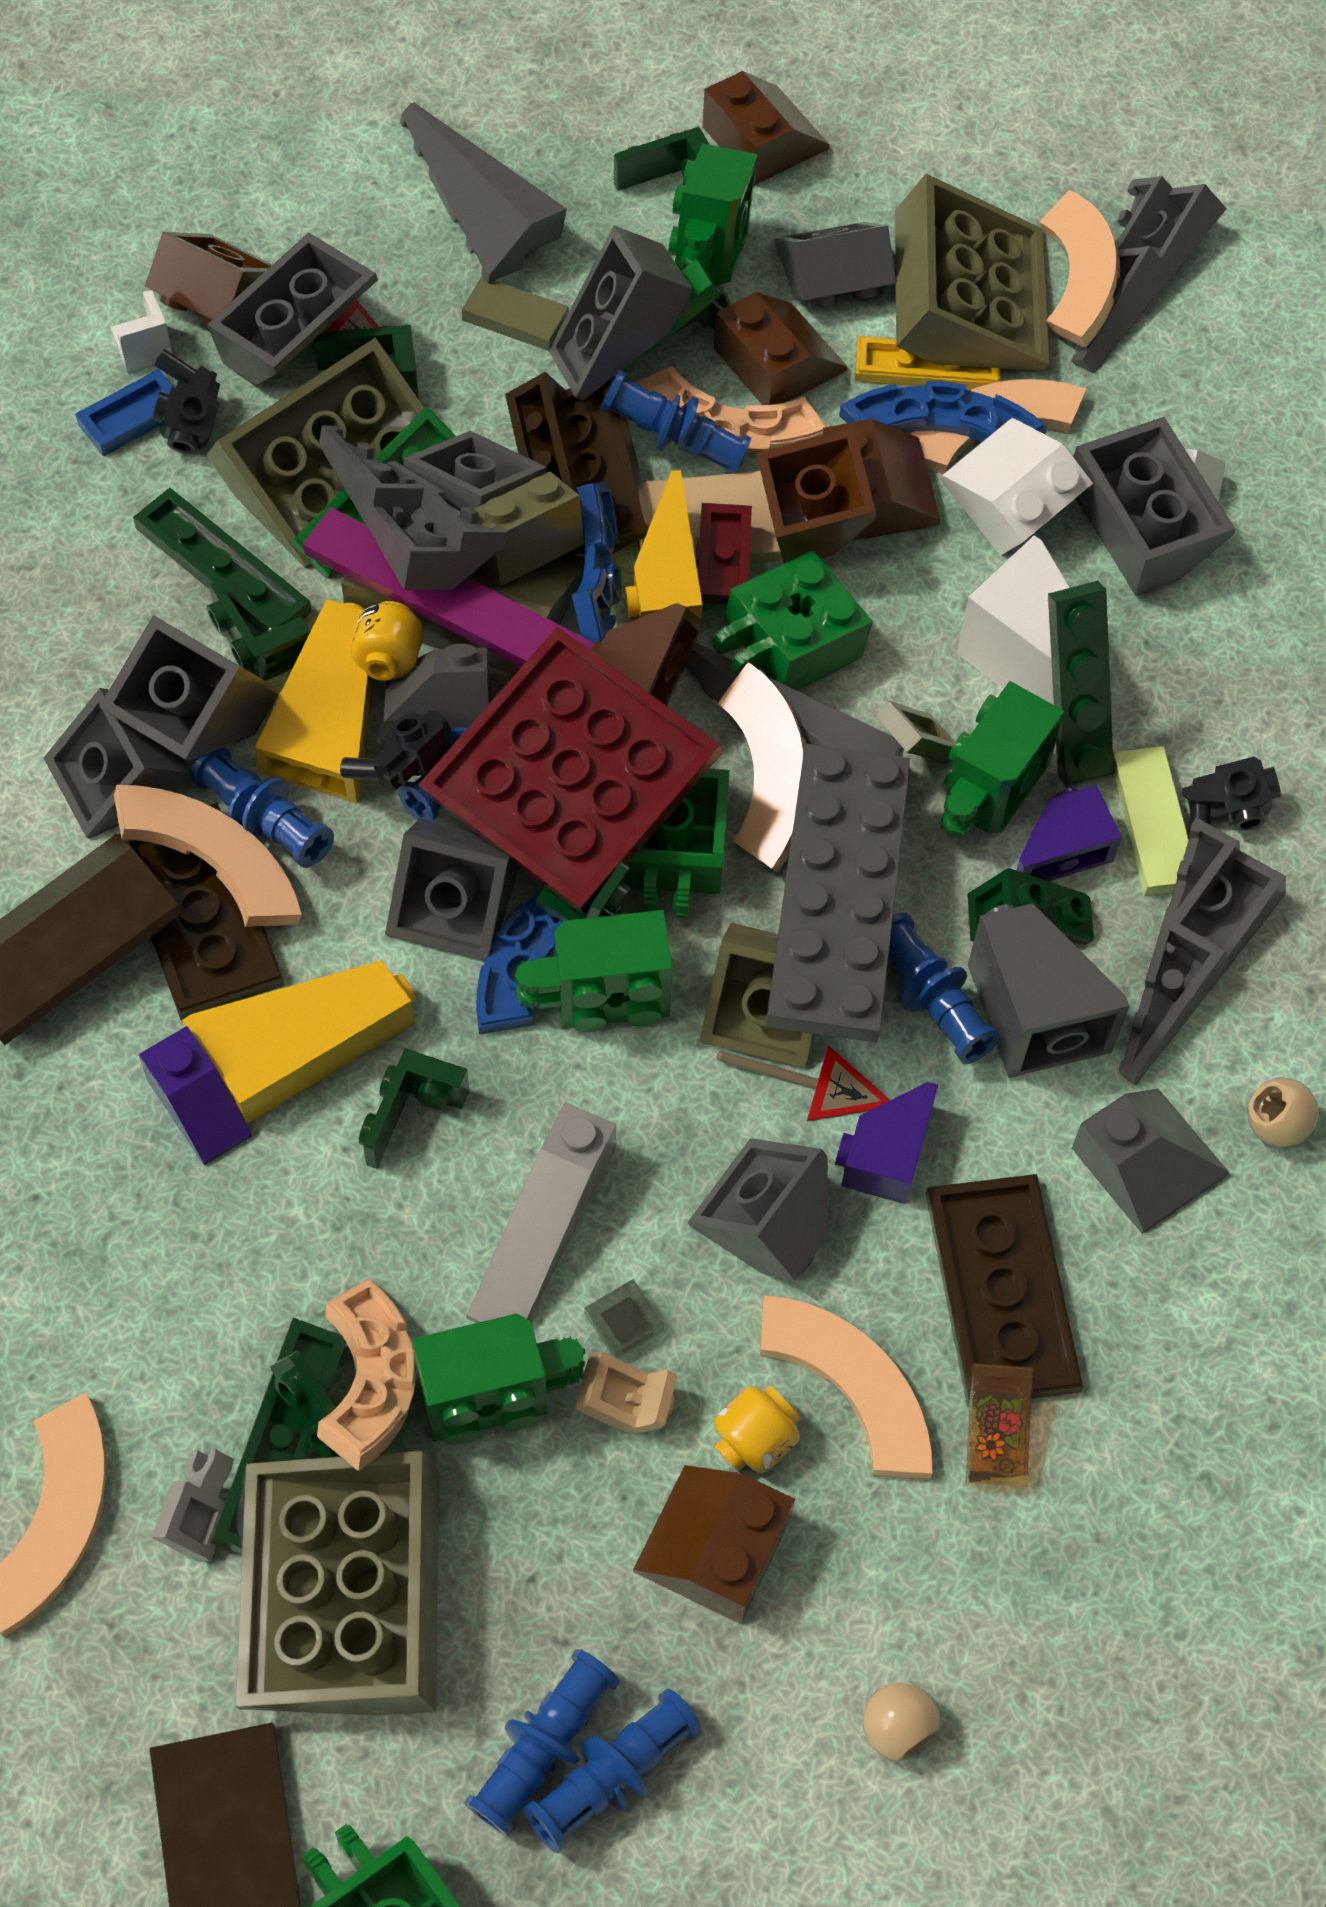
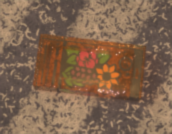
M975 1363L971 1365L966 1483L1028 1487L1032 1368Z

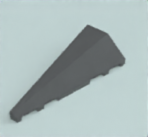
M413 102L407 106L401 114L400 123L402 127H408L411 132L417 155L423 156L429 166V177L454 223L459 222L464 231L466 247L470 254L475 253L482 265L481 275L487 283L522 269L526 253L561 238L567 208Z
M1163 176L1131 181L1127 190L1130 195L1135 196L1131 211L1128 209L1121 211L1117 220L1120 226L1125 227L1118 241L1115 242L1120 260V277L1117 279L1113 294L1114 304L1106 321L1093 340L1080 353L1073 355L1072 362L1075 365L1092 373L1096 371L1227 208L1206 184L1172 188Z
M322 426L319 445L404 590H453L507 544L509 532L504 527H484L478 523L479 512L469 506L462 507L461 512L445 502V491L396 461H391L387 464L380 463L374 459V448L370 445L360 443L356 448L343 440V429L339 426Z
M695 642L685 666L702 684L703 691L711 699L715 698L719 702L737 677L729 666L732 661L731 659L721 654L719 655L717 652ZM767 677L792 707L793 714L797 719L806 744L903 756L904 748L893 736ZM731 716V722L744 735L738 723Z
M1197 817L1192 822L1189 841L1183 861L1181 860L1178 868L1177 881L1170 905L1166 909L1153 952L1138 1012L1135 1013L1132 1023V1033L1123 1061L1121 1060L1119 1073L1134 1085L1139 1082L1286 895L1285 875L1240 851V841Z

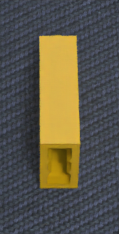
M326 599L255 745V752L261 774L273 778L280 777L286 782L357 804L361 796L362 779L343 778L340 773V764L344 757L365 758L374 678L367 675L363 669L357 666L351 655V645L358 619L365 608L355 603L343 604Z
M380 960L197 1012L182 1019L184 1027L188 1026L216 1067L246 1124H249L414 1024L412 1003L416 1002V996L406 978L401 973L393 976L384 962Z

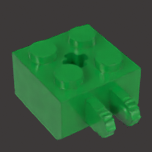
M702 143L696 160L687 161L683 185H677L673 200L672 212L673 214L680 215L678 227L674 226L672 229L668 252L671 256H675V263L680 271L697 259L718 285L731 282L748 236L758 154Z
M813 550L732 588L724 617V622L728 626L715 633L716 635L711 643L719 655L728 653L730 650L733 651L743 645L746 649L738 652L729 664L736 676L739 675L747 662H749L758 670L762 668L771 679L794 690H799L862 658L873 621Z
M1010 680L998 697L990 694L986 698L976 716L975 722L978 725L971 734L965 731L962 732L949 753L948 759L954 763L947 772L942 785L948 791L944 803L945 810L940 821V829H943L947 837L960 840L961 837L965 838L966 834H970V829L973 830L975 826L988 834L1002 832L1050 765L1064 710Z
M710 768L627 864L630 869L624 884L629 887L644 888L642 912L657 909L658 891L656 889L677 891L674 893L673 910L676 912L675 917L688 918L690 892L720 894L730 770Z
M664 910L565 920L554 931L555 956L535 958L534 961L528 959L526 962L522 961L521 965H517L516 974L514 975V982L517 983L515 997L518 999L521 1007L524 1006L526 1009L532 1008V1010L535 1007L539 1009L559 1007L562 1029L574 1028L579 1032H594L610 1023L629 1021L634 1026H648L658 1022L663 1017H670L673 968Z
M517 1313L412 1339L417 1376L433 1442L446 1439V1443L449 1445L468 1443L481 1435L480 1430L503 1425L504 1429L509 1431L527 1428L538 1421V1416L547 1414V1392L566 1388L568 1384L573 1386L574 1383H579L580 1378L583 1379V1367L585 1366L583 1355L585 1354V1348H582L577 1338L574 1340L570 1336L569 1338L563 1337L562 1340L556 1338L537 1343L532 1322Z
M345 1824L335 1831L338 1846L358 1871L343 1883L333 1871L328 1859L318 1849L313 1847L302 1855L304 1865L325 1895L310 1907H460L418 1845L409 1836L400 1840L375 1859L351 1825Z

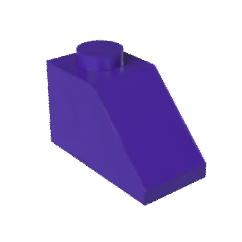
M1097 785L1081 790L1068 788L1047 800L1019 859L1017 871L1050 882L1114 862L1122 836Z
M188 1026L138 1054L147 1082L203 1165L252 1137L219 1072Z
M926 1082L860 1115L854 1135L843 1133L835 1165L845 1168L841 1183L842 1187L906 1204L938 1084Z

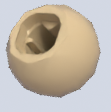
M1284 1077L1265 1081L1253 1092L1247 1107L1248 1123L1257 1137L1266 1144L1283 1148L1301 1144L1314 1131L1319 1117L1318 1102L1310 1089L1298 1080Z
M899 1681L878 1688L869 1697L863 1712V1730L870 1747L883 1758L902 1761L926 1744L940 1731V1713L933 1697L919 1685Z

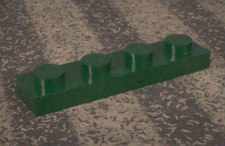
M170 487L133 516L135 528L207 588H209V584L219 580L240 615L262 633H265L276 624L287 623L300 616L302 619H305L312 613L311 602L308 598Z
M1099 581L1048 593L1053 700L1055 706L1065 711L1056 740L1057 773L1065 786L1114 773L1107 591Z
M293 1318L277 1361L298 1351L328 1394L346 1341L340 1334ZM273 1372L210 1542L242 1554L246 1464L304 1460L311 1444L307 1435L309 1427L297 1409L289 1407L279 1396L275 1387L276 1377Z

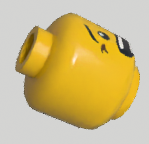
M385 601L366 608L359 616L352 640L351 655L354 662L367 675L376 680L386 681L406 676L415 668L424 636L422 623L413 611L402 603Z

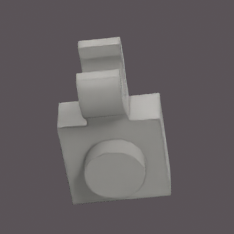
M211 1449L209 1455L199 1450H194L185 1469L187 1481L172 1482L151 1538L196 1561H212L217 1545L210 1542L225 1501L220 1499L219 1495L231 1472L233 1458L217 1449Z

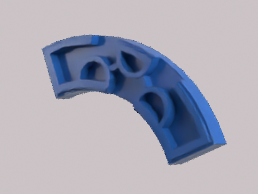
M927 381L924 386L897 388L896 384L873 389L841 404L839 416L846 423L874 419L906 433L928 430L944 431L967 436L980 442L987 439L1011 418L1045 435L1047 431V425L1035 415L996 394L995 398L981 393L966 390L965 384L943 381Z
M607 481L577 487L584 526L585 566L581 585L572 594L581 636L594 643L598 640L603 641L607 632L614 628L617 619L615 615H610L611 606L618 604L621 599V569L614 563L612 557L615 544L619 542L613 498Z
M542 891L534 895L524 905L519 904L495 934V940L489 957H486L484 965L481 967L477 986L476 1012L479 1034L533 1026L531 1008L521 1007V1004L515 997L517 983L514 982V975L516 974L517 965H521L522 961L526 962L528 959L534 961L535 958L548 957L555 949L554 931L562 922L535 906L536 899Z

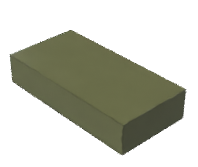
M481 276L462 308V321L549 351L569 312V306L498 281L487 283Z
M888 701L875 715L907 753L945 764L951 762L948 757L955 741L931 714Z

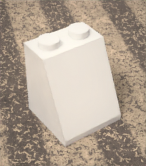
M1035 535L968 597L957 654L1003 689L1010 680L1054 705L1048 593L1067 589L1069 586L1044 543Z

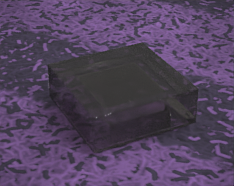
M634 1279L584 1308L586 1318L611 1356L617 1359L664 1332L663 1322Z

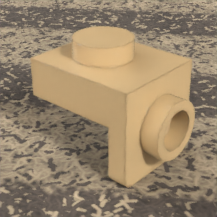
M602 1351L590 1354L575 1410L632 1435L661 1429L673 1410V1391L677 1375L667 1369L647 1373Z

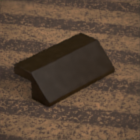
M545 371L505 394L518 454L546 466V473H553L577 494V487L607 481V484L609 483L619 535V542L615 544L613 554L644 538L652 521L627 418L611 410H608L607 413L600 411L601 405L616 376L612 377L583 401L575 398L570 388L565 390ZM585 537L584 545L566 554H585Z
M117 834L0 919V1041L4 1046L183 913L178 903L134 849Z

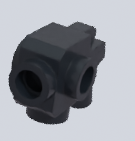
M163 349L154 366L176 379L177 385L176 388L171 387L169 394L159 391L152 420L161 423L159 432L163 438L168 439V447L180 453L192 454L196 452V449L207 446L212 434L219 406L217 396L220 384L216 382L217 373L209 371L202 365L196 370L166 349Z
M428 711L424 716L410 713L399 718L396 722L388 721L381 727L377 737L378 746L382 750L380 755L375 759L344 757L340 764V773L343 778L379 780L382 790L396 791L412 776H426L451 748L448 736L451 734V727L447 720L436 711Z
M1253 756L1216 766L1215 773L1194 778L1192 786L1182 788V796L1188 800L1190 811L1188 840L1192 822L1196 817L1210 825V820L1227 816L1229 825L1234 824L1235 829L1239 831L1251 830L1264 824L1266 821L1265 816L1272 809V799L1281 797L1280 785L1274 766L1264 769L1262 761Z

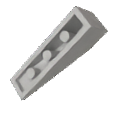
M564 1103L538 1153L466 1315L467 1319L478 1323L517 1313L530 1320L616 1150L615 1123L569 1103Z

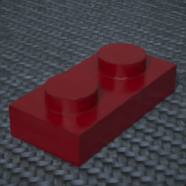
M702 503L698 557V579L702 603L728 604L730 590L749 581L752 506Z

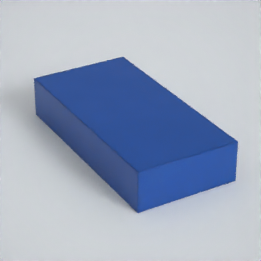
M158 369L75 413L77 424L102 456H105L160 426V422L152 420L159 391L169 394L173 385Z

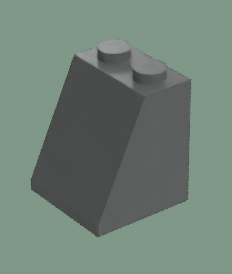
M153 615L99 708L185 760L191 761L254 736L281 690Z
M1033 903L1019 907L1009 904L1001 905L991 909L985 915H981L968 967L988 1023L993 1025L1000 1033L997 1048L1008 1078L1112 1053L1130 1007L1126 996Z

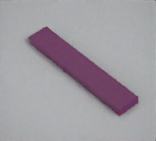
M332 507L303 543L304 555L395 602L402 603L412 611L483 648H487V650L520 667L525 664L556 627L562 629L590 651L595 644L468 577L453 590H404L368 527Z

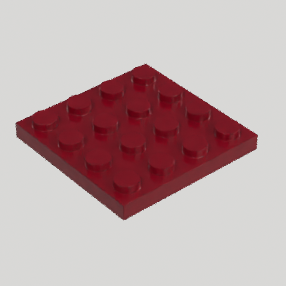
M556 627L418 785L422 792L497 850L510 857L514 863L582 915H585L618 864L623 862L627 865L723 752L719 743L562 629Z

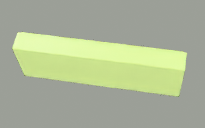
M1160 746L1113 752L1114 777L1144 896L1173 893L1177 881L1178 868L1181 860L1183 861L1189 840L1165 748Z

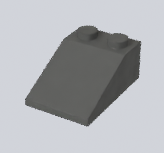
M615 225L613 226L549 349L551 356L575 398L584 401L614 377L619 370H623L668 334L678 316H681L686 311L693 289L662 243Z

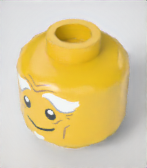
M768 1385L764 1390L756 1386H748L714 1419V1428L722 1438L714 1448L737 1472H740L747 1465L757 1473H766L800 1440V1432L795 1424L801 1417L772 1386Z

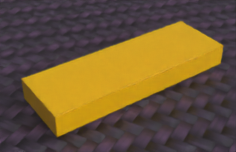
M858 336L856 382L924 386L927 381H943L965 384L966 390L1000 382L1001 368L938 365L896 347V339Z

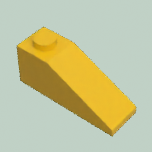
M681 470L670 472L634 565V586L625 587L626 607L629 618L638 617L639 619L678 603L687 607L702 620L703 604Z

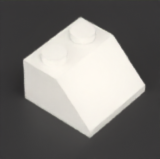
M1014 418L1007 421L939 477L1000 555L1023 543L1093 484L1062 443Z

